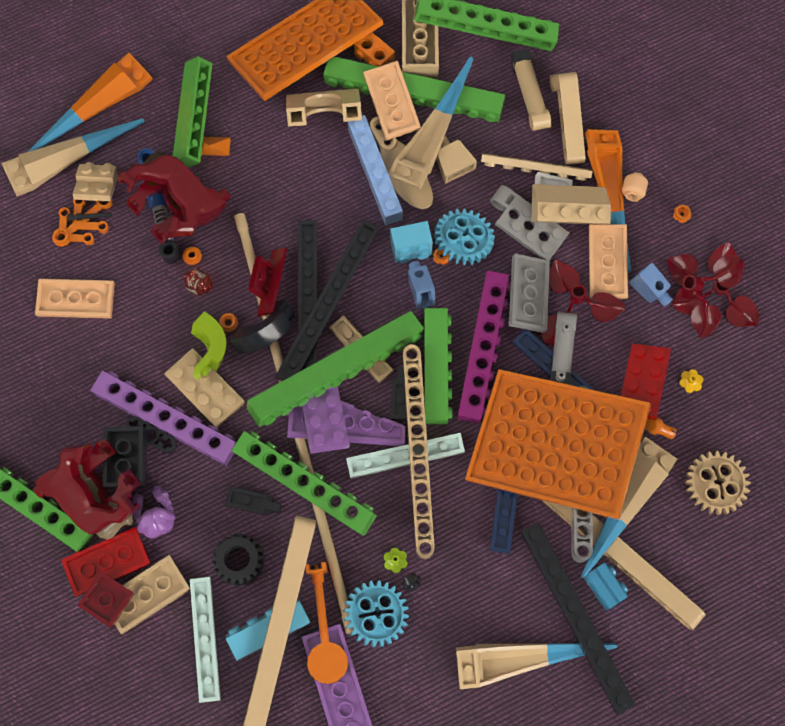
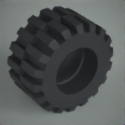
M234 533L231 534V537H224V541H219L217 549L214 548L213 551L214 557H212V562L214 563L213 568L217 572L216 574L230 585L242 586L243 584H250L252 580L255 581L258 574L261 575V569L265 564L263 561L265 559L259 544L252 537L241 533L239 535ZM236 549H245L250 555L248 566L241 571H233L227 564L230 553Z

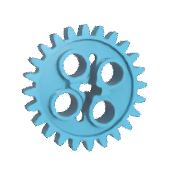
M456 209L455 214L449 211L448 216L444 214L442 219L438 220L434 238H436L435 244H439L438 251L444 250L443 256L450 255L449 261L455 258L456 264L459 260H462L463 265L466 264V261L473 265L474 260L479 263L481 258L486 259L487 254H490L494 245L495 236L492 235L494 229H489L491 223H484L485 217L479 218L480 213L473 215V210L467 213L466 209H463L462 213H460Z
M379 580L374 586L373 582L369 581L368 587L365 583H362L361 590L357 587L354 589L356 595L349 594V598L352 601L345 602L349 608L343 610L344 613L348 614L343 620L350 622L346 629H353L350 635L357 634V642L364 639V646L370 641L373 648L377 642L380 647H383L384 640L389 645L392 643L391 638L394 640L399 639L396 633H404L400 627L407 626L403 619L409 618V615L404 614V611L409 608L402 606L406 599H399L402 593L395 594V586L388 589V582L381 586V581ZM381 597L388 600L387 607H383L380 604ZM362 600L367 601L369 604L368 610H363L360 607ZM390 609L393 610V613L381 614L378 617L373 615L368 616L366 618H359V615L361 614H370L374 611L382 612ZM385 617L391 619V627L384 625L383 620ZM365 620L372 623L371 631L364 628Z

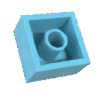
M428 221L390 229L395 263H407L411 259L416 258L426 259L432 255L433 241Z

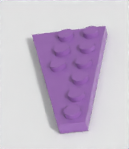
M341 401L350 443L387 446L405 445L404 425L384 417L374 416L369 411L354 408V405ZM298 405L289 413L287 437L307 439L302 408Z

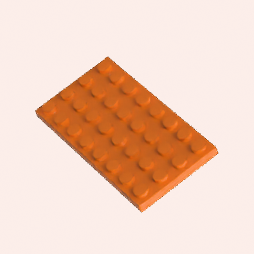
M314 0L226 57L229 63L256 93L266 101L384 24L382 19L363 0Z

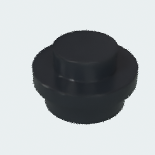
M416 574L407 576L402 582L404 590L416 591L421 586L422 579Z

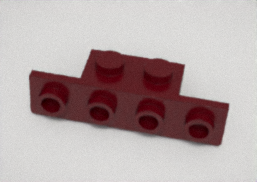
M285 247L271 251L269 262L262 256L255 257L248 290L261 299L257 313L259 317L274 312L286 260L287 249Z

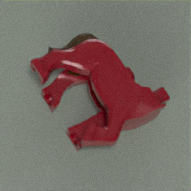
M161 152L152 153L142 164H130L129 170L119 173L117 178L120 183H126L128 186L126 190L129 194L134 189L137 181L145 180L127 200L128 207L137 217L141 214L148 197L162 193L163 199L173 212V215L152 227L151 233L161 245H163L167 238L193 235L197 226L205 225L219 217L223 208L227 205L226 201L231 197L224 188L217 192L215 189L203 186L200 178L194 175L177 157L169 154L165 155Z

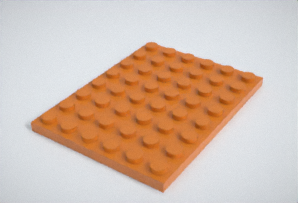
M499 369L465 480L619 520L651 404L645 401Z

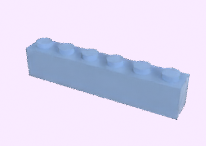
M365 115L362 116V120L348 121L349 134L385 226L403 220L402 208Z

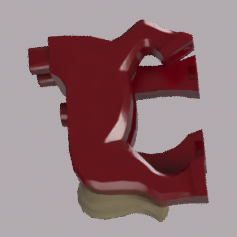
M106 439L96 442L92 451L91 443L69 446L61 450L59 465L35 481L37 486L33 488V491L39 498L44 496L54 498L61 506V509L66 512L69 518L83 532L88 534L96 533L100 538L108 540L123 525H132V514L141 507L138 503L134 505L130 498L132 497V492L141 483L131 470L125 471L118 478V487L115 493L109 497L106 488L103 487V482L94 471L101 463L116 453Z

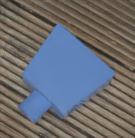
M414 261L409 264L408 279L417 310L435 305V288L427 266H420L418 261Z
M653 263L642 269L628 282L649 303L658 300L665 307L673 300L666 292L671 287L670 283Z

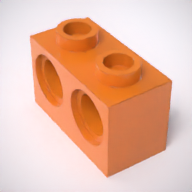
M373 32L354 43L356 57L360 60L363 59L369 65L380 67L395 61V51Z

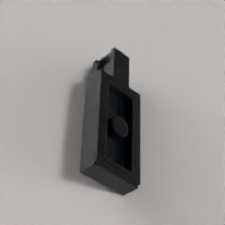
M399 367L398 377H393L390 420L407 421L404 367Z
M230 487L225 504L226 507L268 516L270 512L280 514L282 509L281 504L274 503L273 498L268 495Z

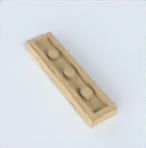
M344 315L329 327L345 347L363 337ZM385 360L375 362L367 370L379 384L394 372Z

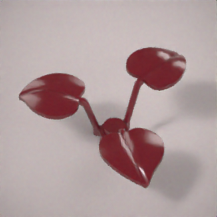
M728 242L719 246L710 255L708 269L712 274H715L713 266L720 258L725 256L738 257L731 243ZM718 279L715 281L713 288L702 295V289L698 291L703 298L713 292L719 296L727 295L731 305L726 309V318L733 326L748 327L758 325L759 314L754 302L749 297L743 295L738 296L733 302L728 291L730 288L722 287ZM683 286L678 290L672 302V306L677 311L687 315H691L696 306L705 305L696 295L692 294V291L686 290Z
M682 254L668 257V268L674 281L686 290L692 291V294L696 295L705 304L694 308L691 314V322L700 338L709 336L719 326L721 313L717 306H709L708 301L698 291L704 287V281L718 279L722 287L732 288L736 286L743 275L744 261L736 256L722 257L713 266L716 276L699 277L695 276L698 271V262L694 256Z
M555 260L549 272V286L558 294L566 290L570 293L571 302L566 313L571 312L574 304H581L584 300L587 301L589 306H593L591 314L600 322H609L625 311L626 306L622 301L606 292L595 293L591 302L589 295H586V288L579 284L580 277L578 272L571 266ZM557 315L548 316L547 331L541 332L542 340L545 344L554 345Z

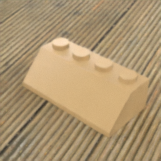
M532 184L531 222L610 224L611 203L606 187Z

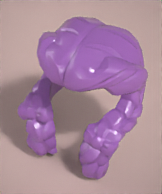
M154 486L152 490L153 496L166 509L153 507L146 510L141 516L143 496L137 493L132 497V503L134 505L138 503L141 507L133 514L138 524L137 530L148 538H156L159 535L170 532L176 518L173 506H171L172 502L168 497L169 495L160 486Z

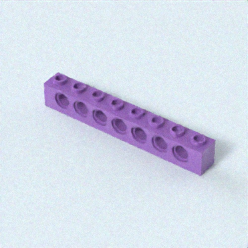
M111 371L109 373L101 372L90 390L95 396L134 417L146 421L221 464L228 465L234 455L232 449L236 444V439L227 433L224 436L218 433L219 429L210 424L208 427L201 424L202 420L193 415L191 418L184 415L186 413L184 410L178 407L174 409L169 407V403L162 398L154 399L147 390L142 389L140 391L136 389L135 384L128 380L125 382L119 380V376ZM114 387H120L118 393L112 394ZM132 395H136V400L132 403H129V397ZM148 404H153L151 411H144ZM164 413H170V417L167 420H161V416ZM186 422L187 425L184 429L179 430L177 428L179 423ZM197 431H203L201 438H194V434ZM220 440L218 447H211L212 441Z

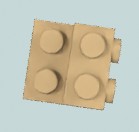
M91 162L79 164L73 198L75 200L111 201L118 178L116 166L110 163H105L104 165H94Z

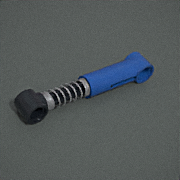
M149 148L142 149L137 155L139 164H142L154 151ZM162 193L147 198L150 211L153 212L154 219H156V224L169 218L166 215L168 213V206L163 199ZM174 237L167 238L163 245L159 244V253L167 264H174L180 258V252ZM168 250H174L170 255L165 254Z

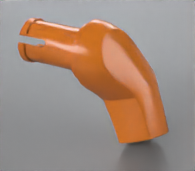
M657 417V420L647 419L644 428L652 435L660 434L668 439H673L677 431L676 428L664 424L659 417Z

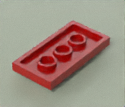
M632 343L621 396L649 402L651 406L647 419L657 420L671 349Z
M136 527L61 560L75 597H79L87 592L100 571L117 580L151 565Z

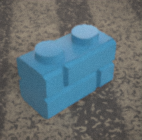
M603 563L583 578L607 611L628 597L626 594L628 589L622 581H617L614 568L610 564L607 566L606 563Z

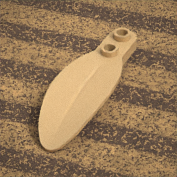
M374 117L370 122V129L380 147V155L387 173H389L396 157L406 146L396 138L387 140L391 144L385 145L386 138L383 130L375 128L376 126H381L379 118ZM390 178L396 193L409 205L419 209H426L432 205L433 193L428 178H426L421 189Z

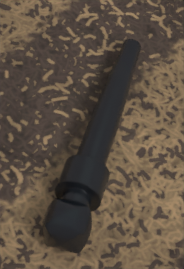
M76 213V215L68 214L67 219L68 221H82L83 219L110 217L113 214Z

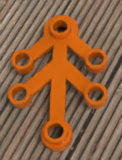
M73 199L74 215L82 213V208L86 204L85 200H82L81 204H76L78 200ZM112 199L106 205H102L104 201H96L97 204L85 214L99 213L102 209H109L112 206ZM63 207L59 210V229L54 231L52 240L55 245L60 247L68 245L69 242H84L86 245H92L95 239L91 233H85L84 235L73 233L77 230H98L104 234L108 232L109 226L105 221L88 222L90 219H83L82 221L74 220L67 228V215L62 216L63 212L71 214L68 208ZM105 225L106 227L101 230L100 226ZM61 236H65L63 240H59ZM87 237H91L90 241H85Z

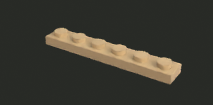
M482 153L481 162H485V166L495 167L496 164L503 165L504 169L513 170L514 167H519L523 172L539 170L540 173L548 175L552 172L557 173V177L568 178V175L576 176L575 179L586 181L587 178L592 176L591 169Z

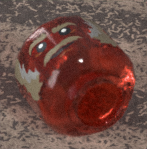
M198 268L193 269L191 272L187 271L183 278L185 289L198 296L207 294L213 285L211 275Z

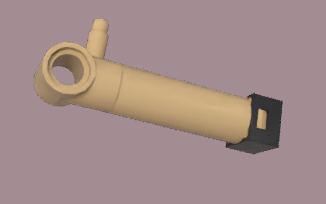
M530 50L512 52L511 66L513 72L517 75L529 114L530 128L532 131L550 128V113L548 109L546 110L532 66Z

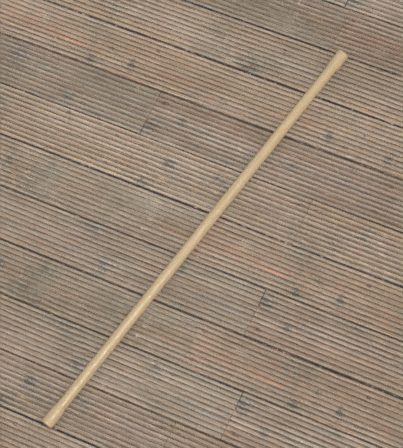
M239 213L234 216L251 275L255 254L245 214ZM257 297L258 305L261 300L259 297ZM270 314L262 316V319H266ZM277 340L270 344L276 372H278L283 363L282 353ZM295 438L301 463L309 467L308 472L314 474L305 439ZM306 476L305 479L306 483L308 484L309 479L308 476ZM312 503L342 613L346 634H351L353 629H346L350 622L343 620L348 616L347 613L343 612L344 609L349 608L345 604L348 601L325 512Z

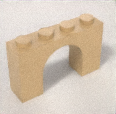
M359 89L286 95L288 127L307 125V117L309 115L324 111L341 113L344 122L362 120Z

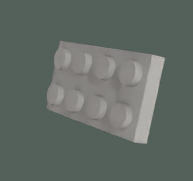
M520 254L512 256L509 326L542 333L547 331L550 261Z

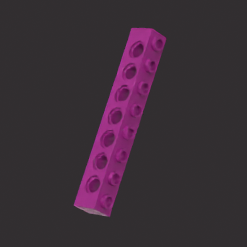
M492 271L486 272L457 420L480 424L481 418L484 419L487 409L484 407L485 400L489 401L491 389H487L488 382H492L494 376L491 366L496 364L498 353L494 352L495 345L499 346L501 339L498 330L503 328L505 318L501 317L502 310H506L508 299H505V294L510 292L511 282L508 281L509 275ZM498 291L500 296L495 297L491 292ZM493 308L497 313L490 314L487 310ZM491 326L494 331L486 332L484 327ZM488 344L490 349L483 350L480 345ZM484 362L486 363L487 367L483 369L479 368L477 366V363ZM481 380L483 385L477 387L473 384V381ZM471 398H477L480 401V403L478 405H472L469 400Z

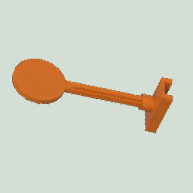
M321 562L322 569L315 565L314 570H312L309 564H306V573L311 575L312 584L315 586L321 643L314 647L308 656L307 666L309 673L315 680L331 684L344 676L348 668V658L341 646L329 641L322 583L324 582L323 574L328 573L326 562Z

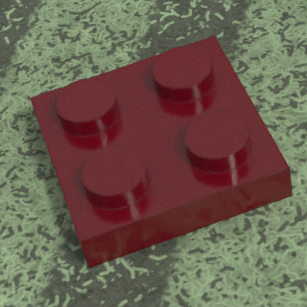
M100 571L77 606L112 628L135 593Z

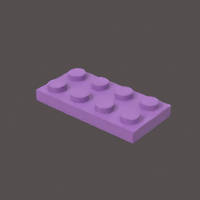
M338 386L327 389L320 397H313L309 399L308 403L301 406L310 454L349 448L350 443Z

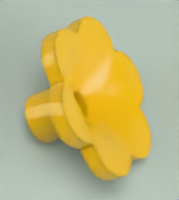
M696 370L684 371L681 374L682 379L679 381V385L685 388L687 393L701 390L703 377L698 375Z

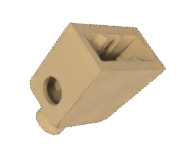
M444 137L436 161L443 181L446 184L475 170L477 161L460 140L450 143L448 138Z

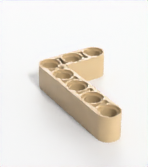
M569 72L550 75L551 91H557L565 164L585 163L577 73Z

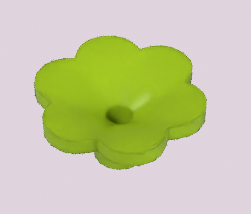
M392 548L390 552L384 554L385 568L392 570L394 573H399L401 569L407 567V554L404 551H399L398 548Z

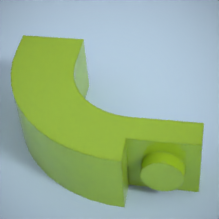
M205 311L193 323L191 334L200 339L208 351L194 367L193 377L197 380H200L203 375L207 376L211 369L217 372L222 364L226 349V337L222 327Z

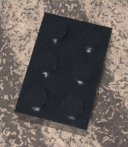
M143 426L103 427V439H106L116 451L114 455L103 462V487L108 489L117 488L119 476L128 470H131L141 483L137 488L147 487V429Z

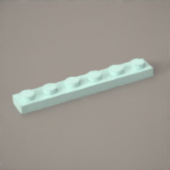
M461 433L427 440L428 461L465 453ZM409 444L346 458L350 478L409 466ZM420 446L413 448V452L417 455L424 452Z
M211 577L190 579L199 703L220 701Z

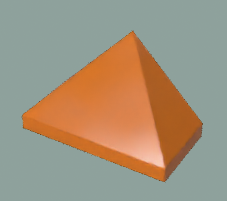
M203 137L201 155L229 156L231 138Z

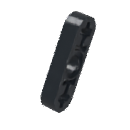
M130 417L126 421L125 427H131V423L135 424L138 421L139 426H147V432L151 430L156 431V438L154 440H147V444L166 454L173 453L176 450L177 442L169 434L138 417ZM160 437L162 440L166 442L171 440L170 443L172 444V447H167L166 449H164V444L158 442L160 440Z

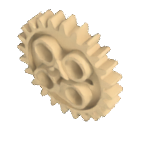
M716 451L714 456L711 452H708L706 457L703 454L700 455V461L695 459L693 461L694 465L688 467L692 472H688L685 475L690 478V480L685 482V484L690 485L686 492L693 493L689 499L696 498L697 500L694 505L702 504L701 511L709 508V514L716 510L717 515H720L722 510L726 515L729 513V509L734 512L737 510L736 506L741 507L743 505L741 500H747L744 494L750 492L745 486L751 484V482L745 481V478L750 475L743 474L746 467H739L741 461L734 462V455L727 458V452L720 456L719 451ZM721 467H724L728 470L727 476L721 473ZM701 472H707L709 480L703 479ZM714 481L721 482V485L715 484ZM726 486H731L733 488V495L729 494L726 491ZM708 490L714 492L715 499H711L708 497Z

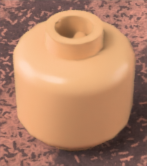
M641 173L627 175L622 188L623 195L630 201H639L646 195L648 180Z

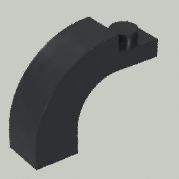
M282 300L276 306L274 312L263 321L252 326L239 327L231 341L239 354L265 348L289 331L292 327L290 321L295 314L287 300Z

